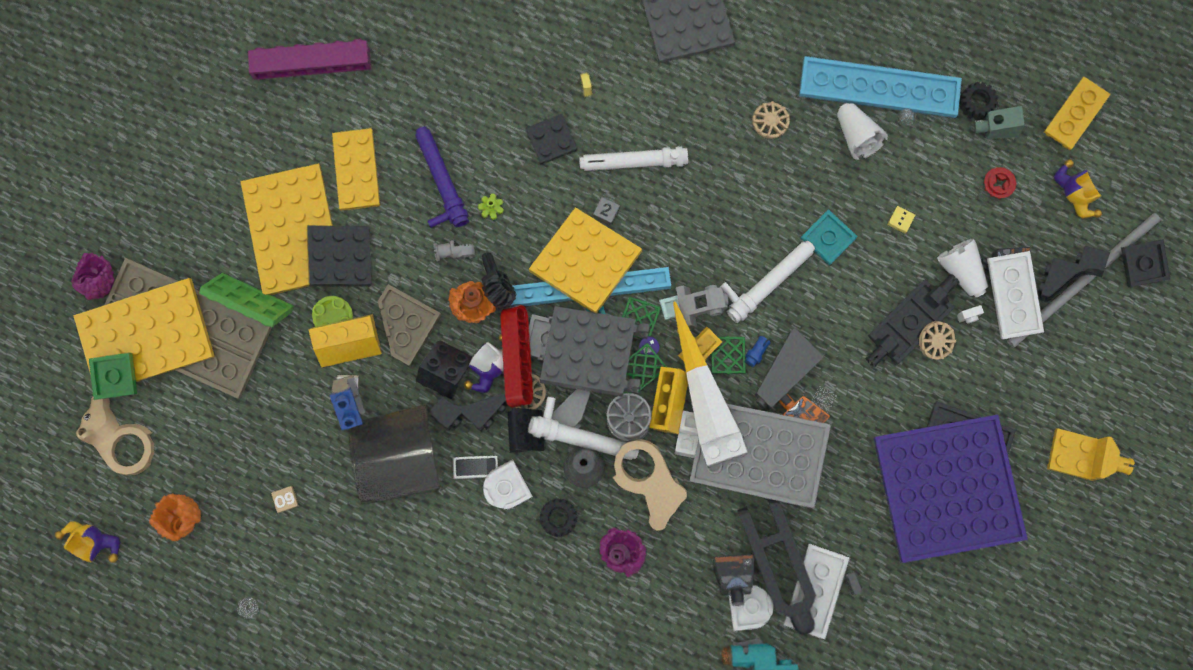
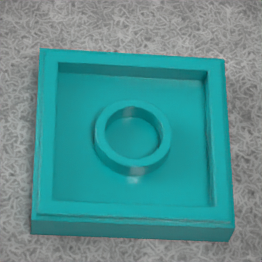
M828 209L800 239L804 242H811L815 247L814 252L830 266L858 236Z

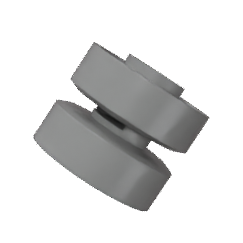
M625 393L623 397L617 396L614 398L607 409V424L611 435L615 439L625 442L643 439L650 429L651 410L646 400L633 393Z

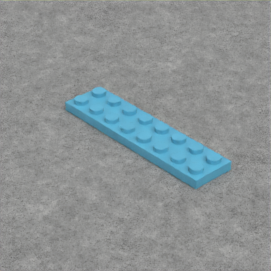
M805 56L803 59L799 96L956 118L958 116L962 78Z

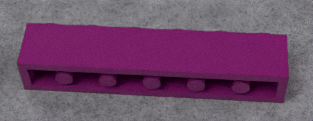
M355 39L351 42L334 41L329 44L317 42L306 46L296 44L293 47L276 46L271 49L255 48L254 50H248L249 74L254 80L371 70L370 47L367 40Z

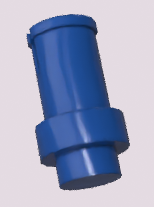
M759 336L753 348L746 353L745 362L752 367L759 364L762 360V355L771 342L767 338Z

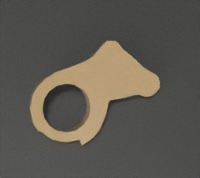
M643 439L628 441L621 446L616 455L614 464L616 475L613 476V479L624 490L645 495L650 512L649 524L654 530H663L670 517L687 498L686 489L679 484L677 478H672L667 464L655 444ZM635 449L648 452L655 464L653 473L643 479L629 476L622 464L626 453Z

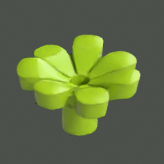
M491 194L490 198L486 196L481 198L483 203L478 205V210L483 211L481 214L483 218H487L490 215V218L494 220L497 218L496 213L503 214L504 209L500 207L503 205L502 199L496 200L495 194Z

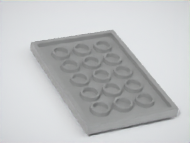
M727 404L742 433L748 453L707 466L698 438L690 482L815 509L831 425Z

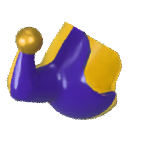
M1071 159L1066 160L1064 165L1055 173L1054 180L1064 188L1065 196L1073 204L1078 217L1100 218L1102 215L1100 209L1095 211L1088 210L1089 203L1101 197V194L1090 179L1088 171L1084 170L1069 176L1066 174L1067 169L1071 168L1074 163Z
M71 521L61 531L55 533V537L58 540L63 539L64 535L71 533L64 545V549L81 560L93 562L104 548H110L111 555L108 557L111 563H115L118 560L117 554L120 547V538L114 535L102 534L100 529L93 525H82Z

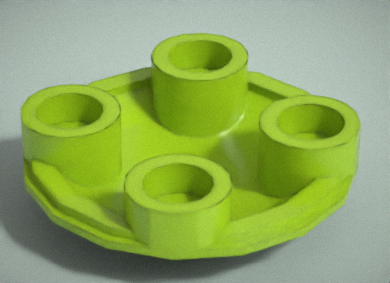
M337 296L322 298L312 309V319L315 327L353 319L352 308L349 303Z

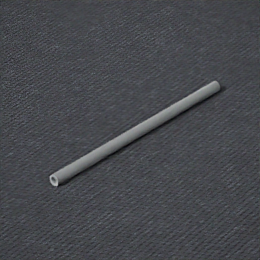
M1153 213L1110 250L1105 268L1122 255L1121 247L1130 246L1137 242L1161 221L1160 217ZM1080 276L1040 311L1042 323L1096 276ZM1028 335L1009 338L1007 342L1014 348Z

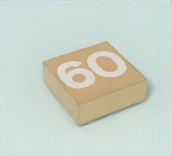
M293 486L271 493L277 513L299 506Z

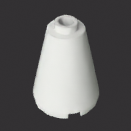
M846 103L839 108L837 116L849 151L854 159H859L858 156L863 154L864 158H866L884 145L882 141L884 138L888 139L887 133L855 104Z
M974 239L961 242L953 246L954 248L949 252L945 251L937 257L939 263L949 274H953L955 276L954 279L957 278L959 280V285L969 296L979 297L986 293L985 289L988 287V283Z

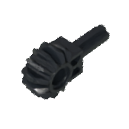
M492 253L482 254V262L487 273L481 279L483 283L482 290L485 292L484 296L488 298V301L493 306H497L499 309L509 307L516 299L515 288L510 284L507 274L497 269Z

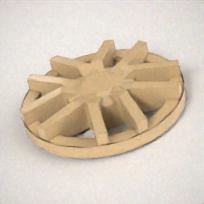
M774 101L763 103L753 114V127L759 135L765 138H778L787 131L790 115L785 107L774 103ZM768 106H771V112H768ZM781 112L785 114L781 117L778 116V114H780ZM756 116L762 117L763 120L756 119ZM757 124H763L762 128L759 129ZM777 125L781 126L784 129L780 131ZM765 127L769 128L768 134L762 132ZM774 129L777 134L770 135L771 130Z

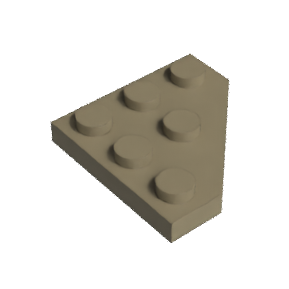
M388 284L378 300V305L388 338L391 356L411 367L441 317V313Z

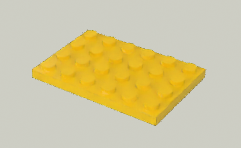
M320 164L240 181L262 293L273 295L308 287L307 225L333 226Z
M191 278L73 315L89 371V358L132 353L136 382L215 357Z

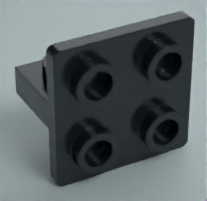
M512 408V411L507 412L510 453L544 451V437H534L533 434L528 432L531 418L543 417L542 410Z

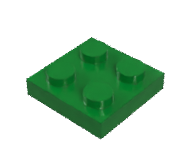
M132 353L89 358L93 400L137 394Z

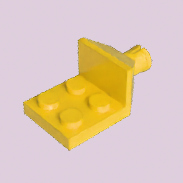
M1058 428L1055 429L1047 469L1091 481L1104 479L1116 471L1126 475L1132 473L1133 467H1129V465H1134V459L1121 457L1120 450L1112 437L1096 439Z

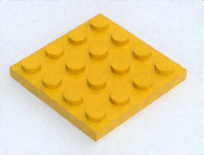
M575 207L530 266L529 272L591 312L597 313L639 257L642 248Z

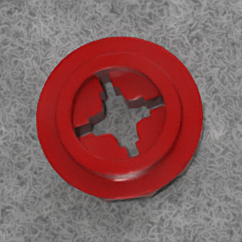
M1002 167L991 169L985 175L983 181L985 191H988L991 197H997L998 199L1007 198L1016 188L1015 176L1011 171ZM996 179L998 181L1006 180L1002 188L1000 186H993L997 182Z

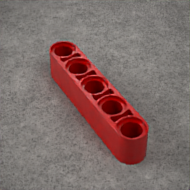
M523 305L503 309L500 315L505 398L507 404L512 408L528 405L533 401L528 313Z

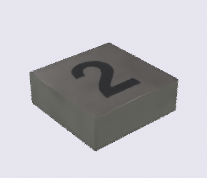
M602 197L593 216L612 224L620 205Z

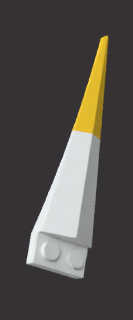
M674 301L673 306L699 443L706 464L711 466L747 454L748 451L742 433L677 303Z

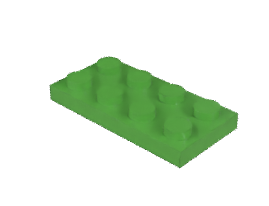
M224 273L202 285L199 294L211 301L223 304L228 309L238 311L245 317L253 318L263 325L274 327L291 314L294 307L272 295L263 294L261 290Z

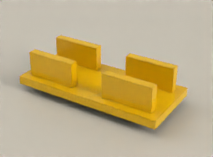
M1083 77L1044 133H1046V136L1052 137L1062 144L1064 148L1071 150L1106 102L1110 93L1086 77Z

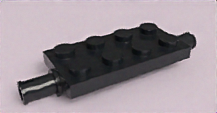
M949 274L939 286L931 285L924 279L868 335L877 345V348L865 358L868 363L875 358L870 364L872 367L875 368L886 356H889L898 365L919 344V337L923 328L931 322H941L955 308L947 298L948 294L960 283L957 278L950 283L955 278L953 274Z

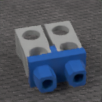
M354 375L333 380L330 398L341 429H349L363 424L360 414L365 413V407Z

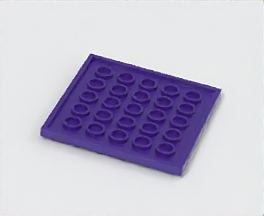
M998 415L874 437L901 563L1028 540Z

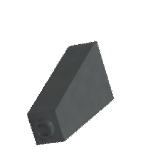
M796 328L789 333L754 395L757 398L755 400L756 403L763 409L767 408L770 410L824 358Z

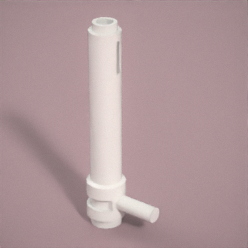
M682 146L676 147V149L665 147L662 150L589 154L580 157V169H584V171L663 166L665 168L671 167V165L680 167L683 164H688L687 148H682Z
M809 241L802 242L746 294L743 293L740 297L737 296L726 282L723 283L720 287H722L723 292L727 293L728 298L733 302L727 310L729 317L736 323L744 321L748 313L756 310L757 305L813 255L815 250L813 244Z
M547 397L543 417H532L528 427V432L533 434L534 437L540 438L542 436L545 440H557L616 456L621 446L627 443L615 438L559 424L558 421L551 419L555 404V398ZM639 449L629 451L623 458L628 460L636 459Z

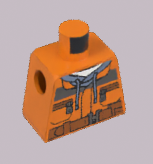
M786 394L778 401L786 410L783 414L785 416L824 423L830 417L804 396L795 402Z

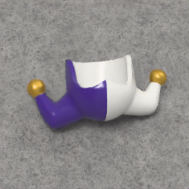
M502 334L499 335V340H500L501 342H502ZM489 342L485 343L469 363V367L479 375L480 382L473 384L471 381L464 382V388L487 393L493 384L494 378L499 377L504 371L503 350L496 348Z

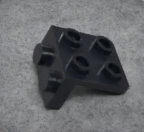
M437 341L420 364L416 382L452 400L456 394L458 383L469 368V363L473 357L443 341Z

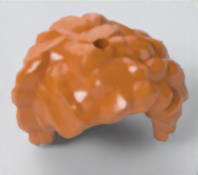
M469 281L459 285L457 289L451 288L449 291V307L452 314L458 320L468 323H479L481 320H485L486 316L490 313L495 312L496 306H493L488 301V298L484 296L485 292L482 290L483 284L481 282Z
M169 494L163 496L162 500L155 504L156 509L153 510V514H151L149 519L151 526L162 537H166V539L171 541H179L193 531L195 523L201 522V510L193 498L185 495Z

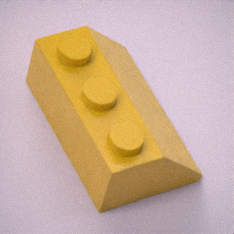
M373 314L309 329L313 350L321 368L382 354Z

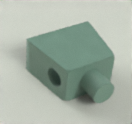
M1022 106L990 111L987 113L985 120L974 122L975 133L986 132L987 139L1019 137L1025 126Z

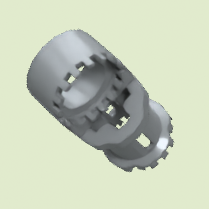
M454 240L446 244H433L434 252H436V261L447 257L464 260L465 257L470 259L476 256L473 244H469V246L468 244L466 246L462 244V246L455 247Z

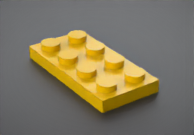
M372 128L332 133L340 211L380 206Z

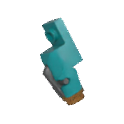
M760 638L733 643L722 648L723 665H728V667L750 668L752 666L753 670H798V664L792 663V659L779 660V664H776L775 648L763 643Z

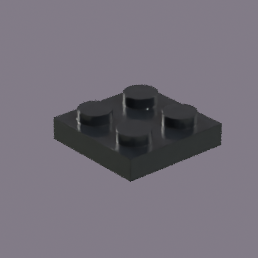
M563 114L526 128L540 165L577 151Z
M1164 239L1121 247L1128 287L1170 280Z

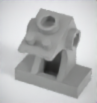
M684 285L676 287L680 311L689 329L697 327V316L705 313H710V316L720 315L728 308L727 293H723L722 287L717 288V285H710L705 287L704 291L692 294L690 288ZM706 297L708 306L697 309L696 299Z

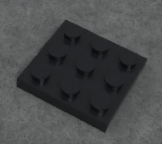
M307 225L309 286L371 287L369 226Z

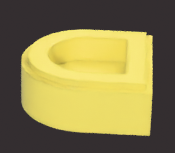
M580 74L584 97L590 96L592 94L589 74Z

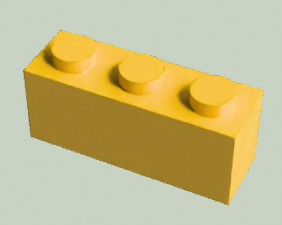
M669 367L660 368L649 428L660 432L679 434L688 387L685 371Z

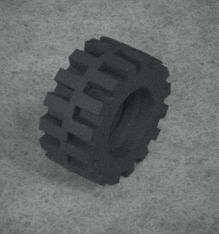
M980 82L970 84L960 96V110L964 111V115H969V119L972 117L974 120L985 119L987 113L994 111L998 104V95H995L996 90H991L992 86L990 84L986 86L985 82L982 84ZM981 95L986 101V106L983 108L976 107L971 102V96Z
M550 500L543 506L540 512L542 528L549 535L555 537L568 535L577 524L576 509L567 500ZM555 509H562L567 513V522L561 527H556L550 522V514Z

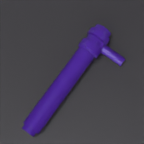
M425 126L420 127L416 130L415 137L442 197L445 213L428 220V224L432 228L449 220L456 228L464 226L469 222V214L463 208V200L459 198L431 131Z

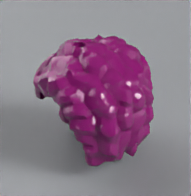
M84 253L82 259L77 263L75 274L71 280L72 287L80 294L85 295L87 300L104 298V296L110 293L114 284V272L110 262L104 259L103 256L98 257V255L93 253Z
M610 528L607 534L600 540V555H602L601 559L606 562L608 568L613 569L615 572L624 573L626 577H631L642 568L646 559V547L642 545V539L637 536L636 532H631L629 529L623 531L618 528Z

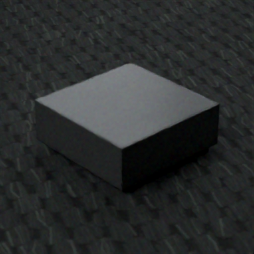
M849 572L844 574L851 595L862 593L856 573Z

